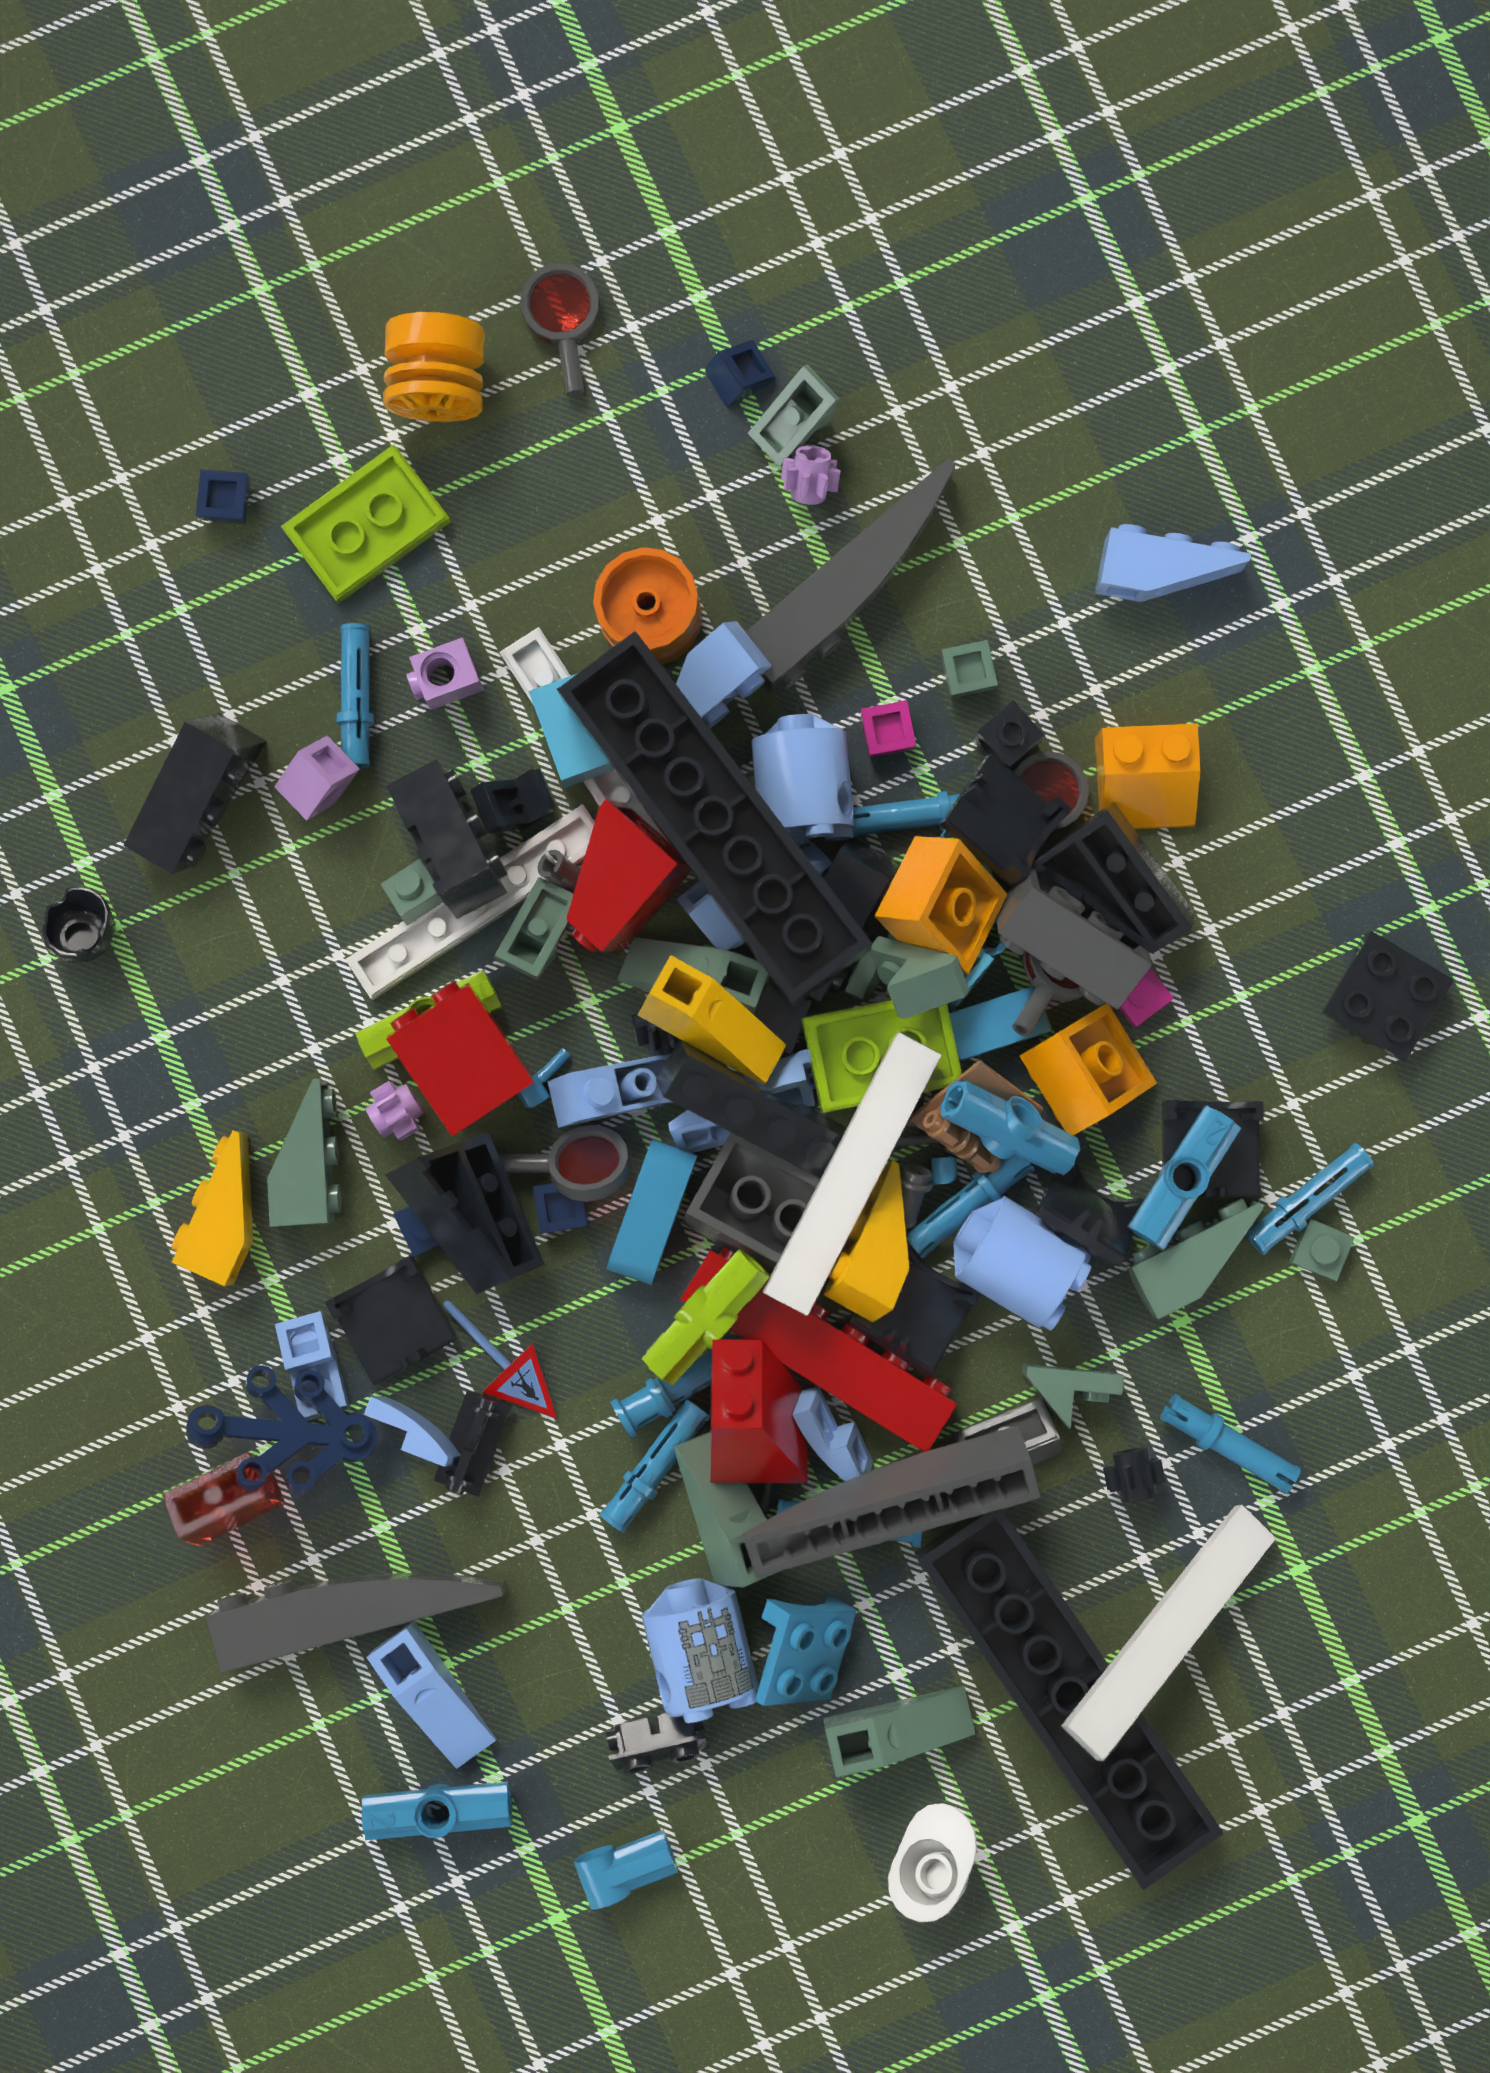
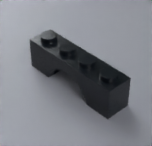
M679 1039L656 1078L664 1098L820 1179L846 1131L839 1122L803 1103L800 1105L791 1104L766 1093L740 1077L724 1063Z

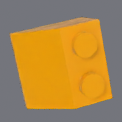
M1198 723L1102 728L1095 737L1099 811L1114 801L1134 829L1194 827L1200 781Z
M915 836L875 914V918L897 941L957 956L963 973L969 975L1008 894L960 839Z
M1108 1003L1020 1055L1021 1060L1028 1069L1029 1076L1037 1084L1047 1100L1056 1120L1062 1125L1065 1132L1073 1136L1111 1115L1157 1084Z

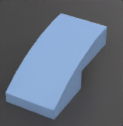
M318 1311L275 1324L284 1367L290 1373L293 1390L296 1378L301 1372L315 1370L323 1376L325 1382L324 1390L342 1410L350 1409L342 1373L323 1312ZM310 1380L300 1384L301 1388L306 1392H315L318 1389L316 1383ZM295 1395L298 1411L307 1421L321 1417L311 1403L302 1402Z
M816 1386L802 1390L792 1415L800 1431L817 1455L844 1481L870 1472L873 1460L855 1421L837 1426L820 1387Z
M370 1396L364 1415L407 1431L401 1448L402 1451L444 1467L458 1465L460 1453L451 1441L429 1420L386 1396Z

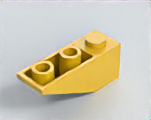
M670 955L638 1013V1016L763 1086L767 1083L786 1047V1044L716 980Z
M232 1130L229 1138L223 1136L216 1146L212 1162L217 1165L209 1181L203 1180L198 1186L192 1200V1206L196 1207V1211L189 1225L185 1223L181 1225L171 1247L172 1250L177 1251L172 1263L223 1286L234 1285L253 1244L248 1134Z
M891 1161L883 1168L828 1275L830 1280L824 1292V1296L871 1322L878 1320L893 1310L909 1271L899 1163Z

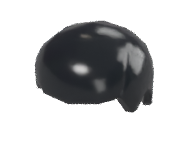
M69 887L65 889L64 897L58 903L46 907L42 937L50 953L67 963L89 962L101 956L110 947L116 930V923L109 904L103 896L92 888Z

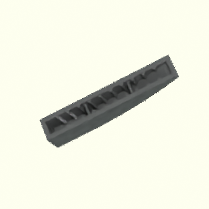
M950 457L746 631L747 635L772 665L761 675L765 680L764 684L771 692L780 685L785 689L794 685L807 671L803 666L816 654L821 659L829 655L842 642L839 635L875 599L900 567L930 521L953 476L956 464Z
M1015 1426L926 1451L862 1474L782 1511L744 1532L743 1537L755 1575L760 1577L1041 1497L1031 1458L1020 1427Z
M391 1573L352 1576L305 1584L294 1587L292 1580H287L265 1587V1596L247 1600L246 1593L222 1598L217 1601L219 1608L206 1615V1620L219 1672L223 1673L502 1597L507 1591L505 1580L435 1573Z

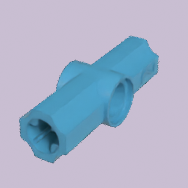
M956 1080L946 1090L945 1098L940 1105L942 1118L978 1135L983 1145L993 1155L1004 1160L1010 1159L1016 1154L1053 1174L1060 1173L1065 1175L1074 1166L1076 1156L1080 1151L1079 1139L1042 1120L1037 1109L1029 1101L1019 1096H1012L1008 1101H1005L968 1081L961 1082Z
M1207 1105L1204 1106L1171 1159L1161 1168L1159 1178L1127 1228L1147 1243L1160 1250H1164L1197 1197L1207 1189L1211 1175L1236 1138L1241 1127L1220 1111L1214 1110ZM1178 1165H1186L1193 1170L1195 1183L1189 1191L1179 1189L1173 1181V1172Z
M509 1781L450 1787L447 1784H435L422 1790L364 1795L362 1797L361 1818L365 1840L424 1835L428 1838H440L450 1832L511 1827L512 1797ZM433 1800L443 1802L448 1807L449 1818L443 1821L431 1819L426 1813V1803Z

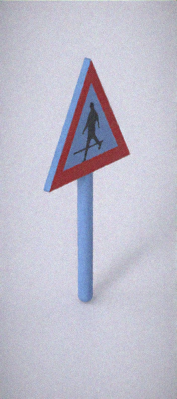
M445 1301L443 1308L504 1369L482 1392L557 1419L558 1417L534 1343L510 1363L451 1301Z

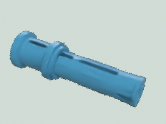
M736 1335V1336H734V1338H732V1339H730V1340H741V1339H740V1337H739L738 1335ZM712 1351L697 1358L673 1386L666 1381L658 1380L657 1377L655 1379L650 1378L645 1381L646 1387L621 1401L615 1398L610 1401L631 1439L637 1436L639 1428L660 1416L668 1418L673 1415L672 1412L675 1411V1405L711 1385Z

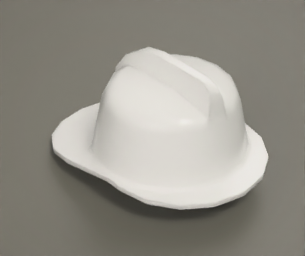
M944 1803L928 1805L917 1812L908 1825L888 1875L889 1894L895 1907L907 1918L918 1922L936 1921L951 1911L966 1890L969 1874L975 1861L977 1843L975 1831L968 1817L956 1807Z

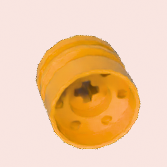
M415 312L390 318L385 325V357L387 361L395 366L389 367L384 372V382L387 386L383 391V405L385 409L395 415L430 422L462 421L477 417L483 409V399L479 393L483 389L482 375L474 370L484 363L485 331L483 326L474 320L459 315L440 312Z

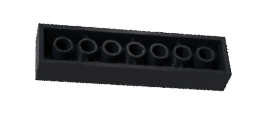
M636 631L557 689L562 701L793 1008L872 949V942Z
M1002 1509L961 1520L915 1552L918 1561L1143 1890L1224 1834L1142 1713L1138 1715L1104 1761L1096 1760L1062 1727V1724L1107 1669L1109 1664Z

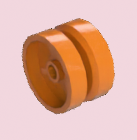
M642 547L620 554L605 566L595 585L593 604L604 638L611 648L636 631L661 665L674 662L687 652L700 633L702 609L693 575L683 562L664 550ZM647 605L650 610H642V608Z

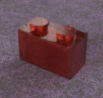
M247 1452L162 1494L177 1538L201 1546L286 1504L274 1472L266 1477L265 1483L260 1489L255 1491L242 1489L236 1480L239 1464L246 1458L259 1457ZM247 1468L242 1472L243 1476L250 1481H255L261 1477L260 1472L255 1468Z

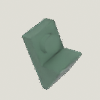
M808 364L804 365L748 434L779 467L783 466V459H792L796 454V450L802 447L816 430L830 425L840 398Z
M538 877L494 955V959L538 980L557 955L558 943L569 925L566 918L573 893Z
M880 936L872 944V949L869 952L877 969V974L882 983L888 985L887 989L898 1017L902 1019L964 998L970 991L957 956Z
M1031 1364L1022 1365L1024 1377L1062 1424L1069 1429L1071 1428L1074 1390L1081 1391L1080 1400L1109 1402L1110 1394L1123 1395L1124 1375L1119 1373Z

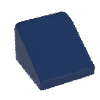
M754 340L718 351L705 368L708 378L726 407L737 404L776 380L775 375Z

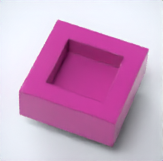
M907 700L860 710L869 758L915 750L916 742Z
M1149 968L1120 1006L1119 1010L1132 1027L1135 1028L1174 998L1154 971Z

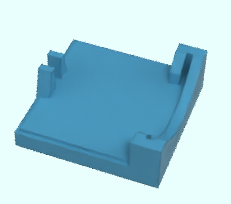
M827 1596L824 1604L816 1606L795 1605L775 1599L767 1600L762 1618L775 1626L776 1630L755 1701L762 1706L830 1699L837 1683L839 1668L846 1645L851 1636V1628L857 1610L835 1596Z

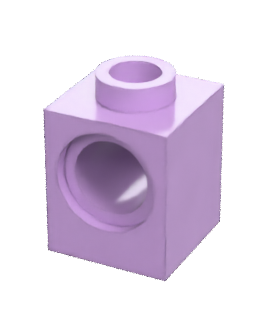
M463 637L409 657L414 671L407 673L406 676L416 701L425 698L431 710L484 691ZM450 666L454 669V677L448 684L437 686L431 683V674L437 667Z
M327 735L299 750L274 787L307 821L335 805L360 769Z

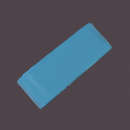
M1029 987L949 1013L959 1062L1051 1032L1052 1028L1046 1010L1043 1011L1029 1036H1021L1013 1030L1014 1022L1035 987Z
M652 1139L610 1255L607 1270L652 1286L698 1155Z

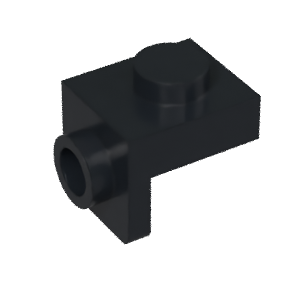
M538 768L530 769L513 780L482 782L470 790L478 815L483 822L487 834L525 830L555 810V805L542 772Z

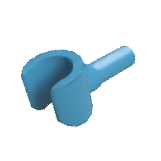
M562 1048L543 1069H540L533 1075L534 1083L517 1093L526 1108L534 1107L549 1097L542 1083L550 1079L571 1056L567 1050Z
M931 1158L932 1176L930 1179L933 1185L949 1184L956 1180L958 1176L956 1158Z

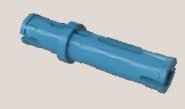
M348 623L340 626L341 712L336 714V724L341 726V750L359 769L370 766L369 727L374 725V714L369 713V632H371V627L366 624Z
M947 791L937 792V797L854 807L855 827H853V837L938 826L960 794L948 795Z
M1352 1144L1346 1152L1319 1171L1288 1198L1280 1197L1275 1202L1276 1208L1249 1229L1245 1234L1246 1238L1264 1256L1268 1253L1269 1249L1283 1240L1292 1231L1300 1232L1307 1226L1306 1220L1338 1196L1340 1192L1352 1184L1364 1172L1374 1167L1373 1160L1359 1144ZM1338 1172H1343V1175L1340 1178H1338L1335 1182L1328 1186L1319 1195H1314V1192L1317 1189H1319L1323 1184H1325ZM1301 1202L1305 1203L1303 1208L1279 1227L1275 1226V1223Z
M1014 1154L1010 1159H1001V1165L994 1173H980L976 1171L971 1175L973 1180L962 1190L928 1215L921 1223L909 1232H906V1239L920 1257L924 1259L935 1247L958 1231L973 1210L1001 1199L1002 1194L1017 1181L1032 1172L1034 1168L1029 1161Z
M1176 1393L1169 1399V1403L1172 1404L1171 1408L1167 1405L1164 1407L1160 1420L1171 1424L1196 1439L1195 1444L1203 1450L1211 1448L1278 1488L1284 1494H1287L1293 1487L1288 1483L1289 1479L1296 1483L1300 1475V1467L1289 1463L1224 1424L1223 1417L1214 1412L1209 1415L1182 1399Z
M686 1398L675 1416L657 1437L634 1470L628 1469L623 1476L625 1482L599 1515L614 1528L624 1533L648 1499L653 1500L658 1494L656 1488L676 1463L677 1458L673 1446L693 1439L711 1416Z

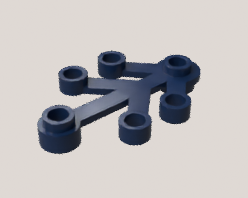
M264 1365L255 1366L248 1372L245 1383L246 1390L252 1397L260 1399L279 1421L224 1416L218 1408L204 1405L190 1413L186 1425L188 1440L192 1445L201 1449H210L217 1446L224 1437L277 1442L258 1458H246L239 1464L236 1480L238 1485L246 1491L260 1489L269 1474L307 1444L327 1446L308 1463L303 1461L296 1462L288 1469L286 1476L288 1490L296 1495H305L314 1488L317 1479L341 1460L359 1462L368 1458L375 1450L378 1441L377 1429L373 1422L360 1414L346 1415L324 1390V1378L319 1372L315 1370L301 1372L296 1378L294 1393L300 1401L311 1403L328 1425L310 1424L275 1385L276 1375L274 1371ZM257 1376H263L268 1379L270 1384L265 1388H258L252 1383V1379ZM310 1380L316 1383L318 1389L315 1392H306L301 1388L300 1384ZM209 1417L215 1421L216 1426L210 1430H205L198 1425V1421L201 1418ZM349 1430H356L361 1433L363 1439L359 1442H351L346 1438L345 1433ZM247 1468H255L260 1472L261 1477L255 1481H250L243 1476L242 1472ZM297 1472H304L309 1476L310 1482L305 1485H299L293 1481L292 1476Z

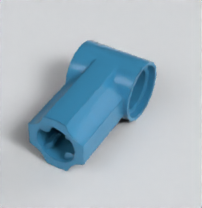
M664 1829L616 1848L614 1845L595 1848L580 1855L573 1861L591 1910L615 1904L629 1896L633 1889L678 1873L674 1853Z

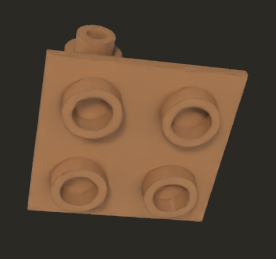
M980 1060L953 1081H968L1005 1101H1008L1012 1096H1019L1029 1101L1039 1114L1043 1111L1041 1105ZM952 1083L909 1117V1121L925 1131L928 1136L939 1141L949 1151L974 1166L980 1173H994L999 1169L1001 1158L993 1155L983 1145L978 1135L942 1118L940 1105L945 1098L946 1090Z

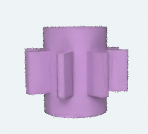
M814 445L799 447L796 450L795 459H783L781 480L784 481V490L791 491V497L799 503L808 505L822 503L826 498L827 491H838L841 470L837 469L838 461L831 460V454L825 448Z
M387 1081L370 1092L375 1102L365 1109L375 1128L383 1138L394 1133L397 1139L402 1141L420 1130L415 1119L424 1115L425 1111L407 1083L396 1089L393 1082Z

